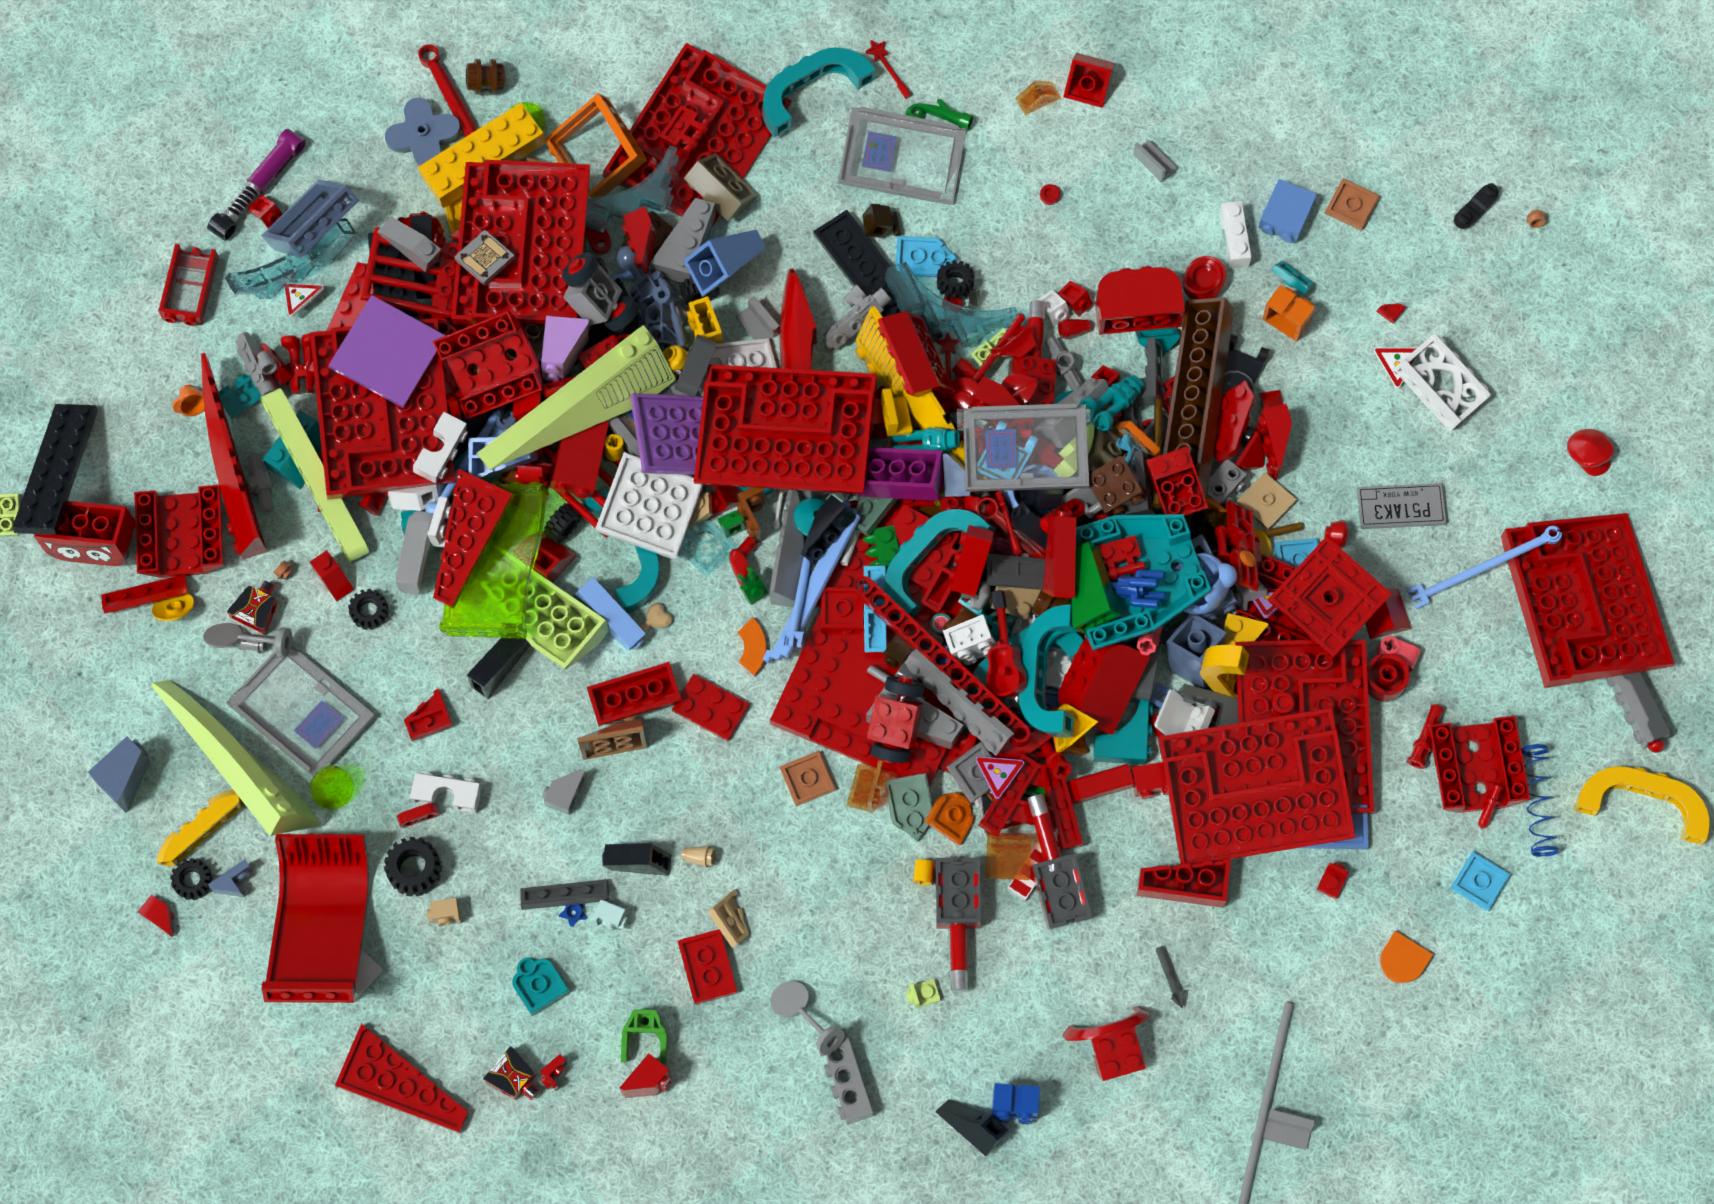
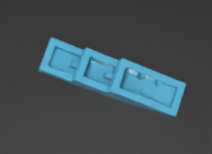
M864 566V576L871 578L884 591L886 566ZM864 584V592H867L870 586ZM877 599L874 602V605L878 607L885 604L883 599ZM864 604L865 652H884L887 648L886 624Z

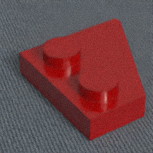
M439 688L433 691L434 695L429 700L423 701L415 712L410 713L404 719L411 741L453 727Z

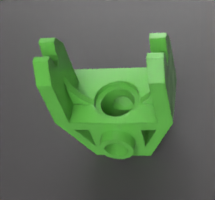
M633 1009L622 1030L621 1062H627L628 1042L633 1034L655 1033L660 1041V1063L666 1064L668 1033L658 1011ZM644 1018L649 1019L648 1025L644 1026L642 1024Z

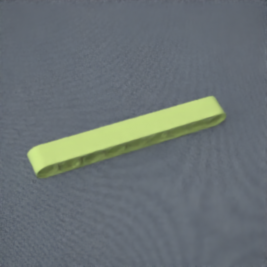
M279 388L262 396L261 401L347 560L352 562L368 554V547L342 499L327 500L324 466L282 389Z

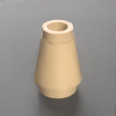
M710 846L683 848V861L706 868L714 865L716 852Z

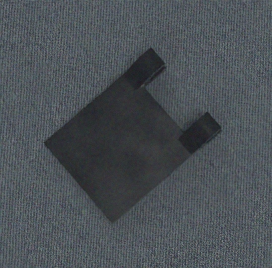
M1231 334L1225 373L1228 371L1243 372L1252 379L1255 385L1269 354V349L1261 347L1257 358H1254L1234 349L1238 337Z

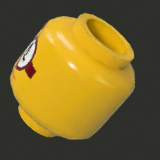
M678 345L670 346L663 351V355L673 375L680 376L689 354L688 351Z

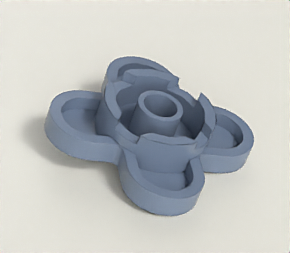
M413 98L404 106L405 122L390 126L385 132V141L388 148L392 151L404 152L410 150L413 152L414 160L420 166L441 153L440 146L442 143L453 141L459 136L460 124L458 119L452 114L433 115L431 105L426 99Z

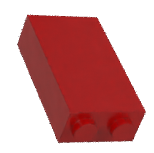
M609 421L599 423L559 440L549 488L559 493H572L579 498H591L595 491Z

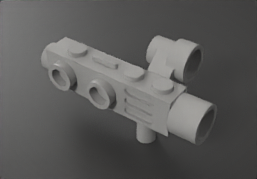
M857 284L850 289L851 292L844 299L853 309L822 334L825 337L822 341L829 350L832 348L837 350L861 330L871 307L875 306L879 313L883 311L882 308L892 301L882 288L869 296H866Z
M248 332L239 334L238 339L235 341L238 347L237 353L243 358L245 362L244 368L250 373L261 397L277 390L275 385L278 381L272 375L278 368L275 359L270 356L268 351H261L256 339L250 336Z

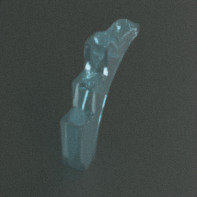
M669 146L663 160L654 172L632 188L613 195L588 196L585 227L604 233L606 227L610 228L614 216L623 219V215L644 206L663 213L666 206L670 208L674 196L671 195L672 188L668 186L673 176L670 174L671 168H676L679 156L676 155L677 148Z
M341 218L302 258L287 254L255 269L229 273L225 280L234 294H255L259 299H273L287 283H300L315 267L330 266L355 238L357 233L347 218ZM300 246L297 249L301 251L303 249V246Z
M907 262L887 268L884 277L901 312L908 311L918 316L924 314L933 334L939 332L946 333L953 328L962 349L978 346L982 342L984 334H991L996 329L1002 327L1009 328L1019 314L1016 307L983 311L952 304L926 288L913 274Z

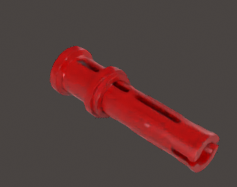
M1436 704L1430 706L1419 739L1413 742L1414 749L1411 756L1406 760L1409 765L1418 769L1425 768L1427 755L1432 751L1429 725L1439 724L1444 712V708Z
M1050 740L1039 746L1046 757L1047 766L1052 769L1053 775L1057 779L1068 777L1072 767L1069 762L1065 761L1064 754L1056 752Z

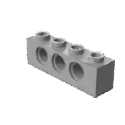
M844 1028L842 1029L845 1034L844 1040L832 1052H841L844 1055L843 1059L834 1061L831 1058L832 1053L822 1054L820 1051L819 1053L821 1057L825 1056L827 1060L824 1068L827 1077H832L834 1082L831 1090L834 1099L839 1098L841 1107H837L841 1120L846 1119L847 1125L873 1117V1112L846 1029ZM846 1072L851 1078L847 1082H841L838 1079L839 1074ZM851 1093L855 1094L858 1098L852 1104L845 1101L846 1095Z

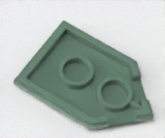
M921 773L885 780L884 786L892 824L919 841L929 826L925 823V820L933 807L927 774Z

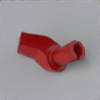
M749 536L746 537L737 549H732L729 553L730 565L740 586L743 583L737 578V575L739 573L743 577L748 575L746 568L749 565L746 557L758 546L757 542Z

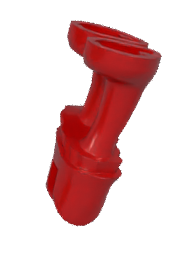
M310 333L304 334L301 337L304 366L300 365L299 338L293 335L281 337V346L288 350L291 363H288L286 366L292 373V377L289 379L292 393L300 394V379L306 378L307 393H314L315 378L309 371L313 362Z

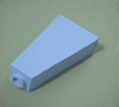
M594 577L572 596L604 618L608 624L609 633L626 650H629L631 647L635 650L644 642L642 637L646 633Z

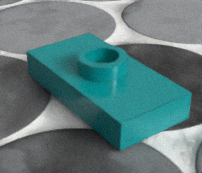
M1284 261L1274 265L1271 270L1281 277L1286 285L1295 287L1304 295L1311 291L1315 285L1314 282Z

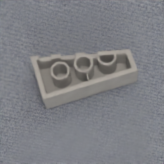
M885 687L881 692L883 694L898 697L897 694L887 691ZM907 697L908 700L924 703L917 737L924 739V741L952 749L963 733V724L919 697ZM874 703L866 714V722L868 723L871 720Z

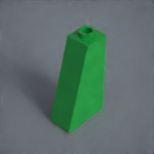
M1090 542L1081 543L1076 548L1075 598H1072L1073 628L1085 634L1087 629L1103 625L1121 615L1100 549Z

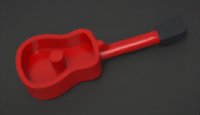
M1003 590L990 592V597L994 609L997 610L1000 641L987 654L989 669L986 685L987 689L995 696L1008 698L1017 696L1024 691L1027 685V675L1020 661L1019 648L1009 645L1005 593Z

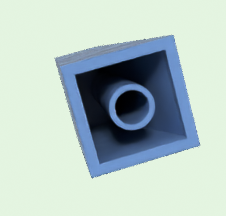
M756 229L710 239L683 261L703 297L763 251L766 246Z

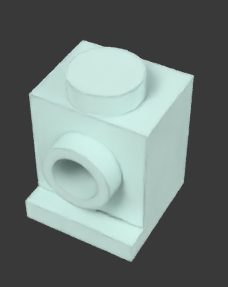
M600 900L592 921L597 926L601 922L602 927L613 931L614 928L618 930L624 929L628 917H626L625 909Z

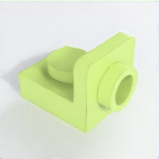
M934 979L916 985L911 983L908 986L909 991H906L909 1004L913 1003L915 1009L941 1001Z

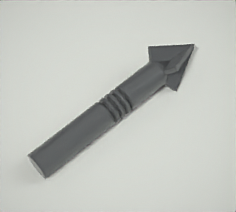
M1164 946L1158 947L1155 950L1172 992L1171 999L1183 1009L1184 991H1180Z

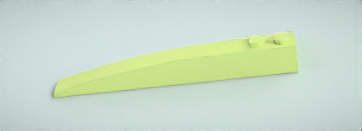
M490 541L472 575L533 648L566 670L594 649L610 630L604 618Z
M170 680L152 683L153 689L270 836L320 826L321 822L298 793L251 753L198 702Z

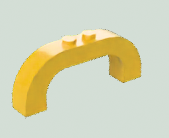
M1216 645L1209 647L1204 653L1200 676L1214 692L1237 698L1236 674L1245 675L1249 654L1243 646Z
M1617 766L1597 772L1584 784L1574 806V811L1595 816L1599 812L1602 796L1605 792L1612 789H1623L1674 804L1682 813L1684 820L1681 840L1703 845L1707 841L1709 833L1707 808L1701 797L1691 787L1680 781L1668 778L1669 776L1666 774L1648 773L1646 769L1640 767L1633 769Z

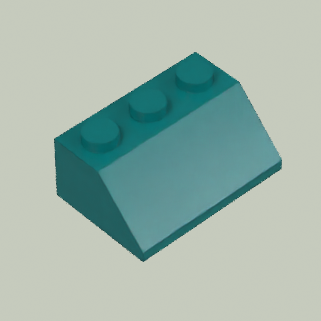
M299 410L296 416L319 457V452L322 451L319 422ZM279 436L262 460L267 469L301 489L305 481Z

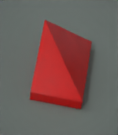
M1255 431L1235 463L1243 472L1262 468L1265 465L1260 433Z

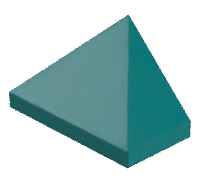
M1177 327L1135 331L1138 343L1144 348L1147 346V338L1155 337L1162 344V357L1180 339Z

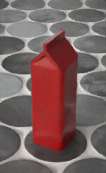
M1124 764L1067 782L1072 804H1079L1133 788L1134 780L1129 765Z

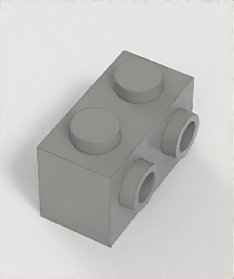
M1229 459L1225 460L1210 477L1207 497L1221 503V507L1226 508V503L1232 501L1233 498L1231 496L1234 492L1239 493L1245 487L1246 482L1244 481L1247 474Z

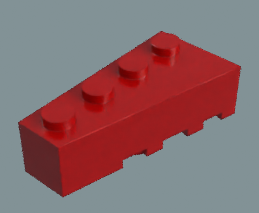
M1231 859L1216 862L1205 861L1196 864L1186 863L1177 866L1167 865L1141 868L1138 876L1136 896L1224 908L1227 900Z

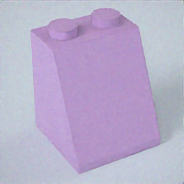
M546 316L541 362L542 380L552 382L567 377L578 359L577 355L583 351L589 341V319Z

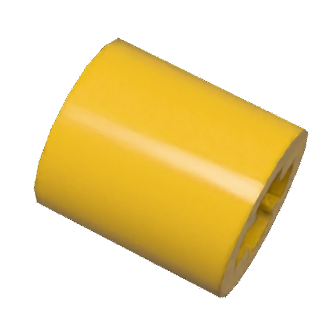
M617 434L607 436L604 443L605 456L610 461H619L624 453L623 439Z
M925 859L915 860L913 883L926 886L932 885L935 862Z

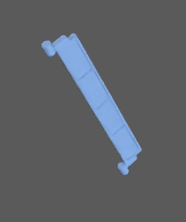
M845 500L842 503L856 515V518L818 560L807 582L798 632H802L861 518L857 514L858 511L855 508H850L851 504ZM793 611L783 630L790 629ZM780 635L773 650H767L762 660L770 663L772 659L782 661L783 657L789 658L798 640L795 639L794 646L789 647V639L786 638L785 646H781Z

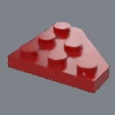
M1246 381L1223 394L1221 398L1213 452L1220 464L1239 452L1242 434L1246 432L1251 408L1255 406L1257 400Z
M904 504L893 522L900 546L905 541H909L914 536V531L930 519ZM953 531L945 535L912 571L909 577L910 581L927 590L940 565L942 566L949 551L955 546L960 534Z

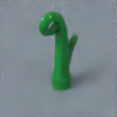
M937 99V103L940 106L916 103L909 106L906 110V116L922 118L925 112L958 125L959 128L967 131L973 122V115L958 112L946 105L941 99Z

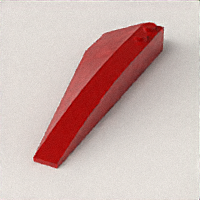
M202 353L203 399L212 458L230 523H227V528L230 536L234 535L236 542L233 543L236 555L240 554L244 560L266 553L267 548L209 359L206 353Z

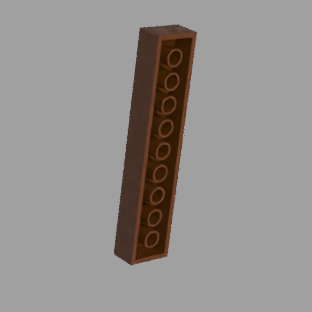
M1225 297L1186 300L1163 454L1188 446L1205 499H1207L1234 316V308Z

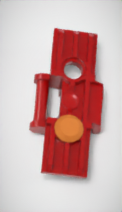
M1228 501L1226 503L1228 527L1218 526L1215 528L1219 552L1217 558L1222 563L1229 564L1235 568L1237 572L1235 583L1258 591V568L1262 561L1260 541L1257 533L1254 532L1253 511ZM1227 545L1236 548L1231 553H1227Z

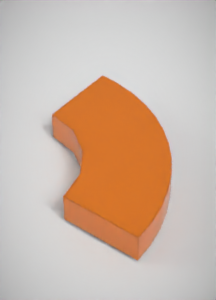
M752 617L738 631V635L744 643V652L739 660V664L755 677L764 663L762 658L766 653V641L760 625Z

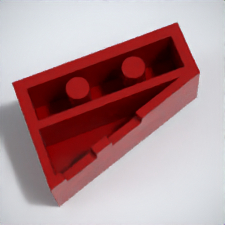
M968 525L967 532L962 531L959 544L962 545L961 551H956L953 561L956 563L955 569L951 568L948 581L952 582L950 590L975 597L992 543L993 531Z

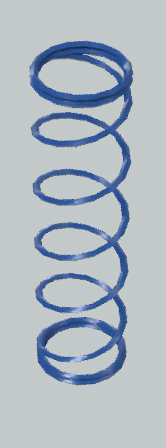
M1534 744L1521 748L1523 755L1536 758V760L1527 763L1525 767L1533 762L1550 758L1531 756L1547 753L1549 747L1546 745ZM1536 748H1542V749H1544V750L1534 751V752L1526 751V750H1529V749H1536ZM1526 773V775H1528V776H1530V777L1540 778V779H1537V780H1535V781L1530 782V783L1528 784V786L1531 785V784H1533V783H1535V782H1538V781H1541V780H1545V779H1551V778H1552L1551 776H1550V777H1542V776H1534V775H1530V774ZM1529 793L1533 797L1542 799L1532 802L1527 807V812L1533 816L1544 818L1534 822L1529 827V831L1533 835L1546 838L1536 842L1531 847V854L1537 857L1556 855L1560 852V849L1556 846H1541L1534 849L1533 847L1541 842L1558 838L1557 836H1544L1531 831L1533 825L1556 817L1539 816L1529 811L1531 805L1554 797L1536 796ZM1544 850H1555V851L1544 852V853L1538 852V851H1544Z

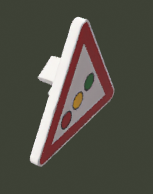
M284 284L289 317L295 316L301 309L304 310L308 303H312V300L324 290L323 285Z
M1376 347L1374 349L1375 355L1395 388H1399L1403 380L1393 369L1417 348ZM1416 356L1412 361L1409 362V364H1410L1411 366L1413 365V363H1414V361L1416 360L1417 356Z

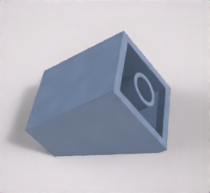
M1190 614L1166 641L1170 671L1193 685L1206 690L1209 685L1200 676L1205 650L1212 646L1225 645L1227 632L1198 615Z
M128 736L88 771L93 780L125 813L129 810L150 764L146 757L148 753L136 739L132 741Z

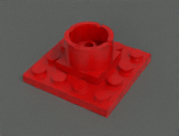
M1326 536L1269 597L1268 601L1328 655L1334 658L1392 593ZM1325 598H1330L1332 602H1326Z

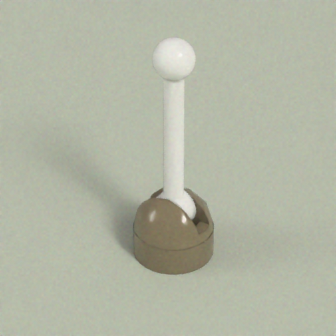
M775 489L779 493L775 520L772 522L773 528L780 527L779 517L783 494L788 492L786 489Z

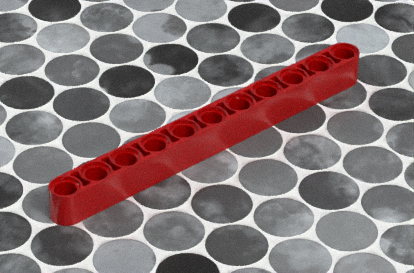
M861 576L856 579L854 583L856 596L907 645L913 650L917 649L938 667L941 672L946 674L952 680L953 686L956 689H963L967 692L968 688L977 687L979 692L976 695L968 693L967 697L972 703L976 704L978 702L982 706L987 701L993 702L995 704L993 709H983L986 715L990 718L995 716L998 720L1002 716H1007L1011 720L1005 725L1014 734L1017 731L1026 733V737L1022 740L1016 739L1013 735L1009 740L1013 745L1024 747L1029 743L1030 730L1025 723L871 578ZM866 584L870 586V589L867 592H861L859 587ZM877 599L885 600V604L880 607L875 606L874 602ZM894 613L901 616L898 621H892L889 617ZM908 628H914L916 633L913 636H908L905 634V631ZM926 642L932 645L931 649L927 651L920 648ZM939 657H944L948 662L945 665H938L936 660ZM955 672L963 674L960 680H954L951 676Z

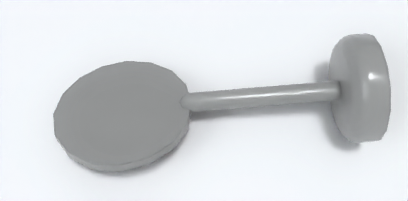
M221 623L208 628L204 632L203 639L208 646L213 648L230 647L240 639L274 644L275 653L279 657H287L291 651L293 636L291 629L287 627L280 628L275 638L244 635L239 626L232 623Z
M796 981L784 982L772 992L770 1002L776 1014L787 1018L801 1014L820 1033L816 1046L822 1054L832 1053L841 1045L845 1034L840 1027L831 1026L824 1030L804 1010L809 1002V992L803 984Z

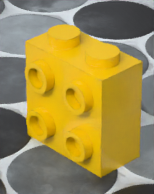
M709 297L689 302V311H686L687 321L691 332H694L695 338L699 334L717 342V344L723 343L722 331Z

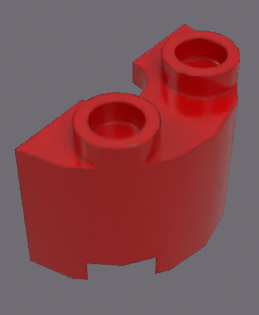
M528 463L527 465L517 466L518 469L515 472L516 482H521L525 486H550L554 463Z

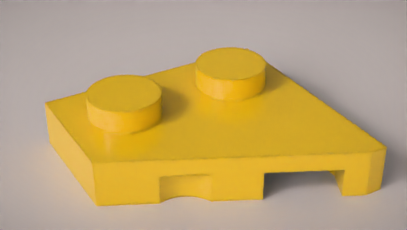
M1228 613L1223 631L1227 632L1225 645H1235V642L1256 641L1263 631L1268 628L1269 624Z

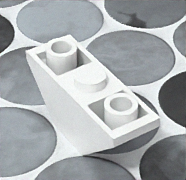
M448 483L387 491L391 507L403 510H424L429 502H435L437 498L439 499Z

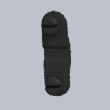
M1493 183L1483 186L1454 216V224L1460 229L1470 227L1497 199L1499 194L1497 186Z

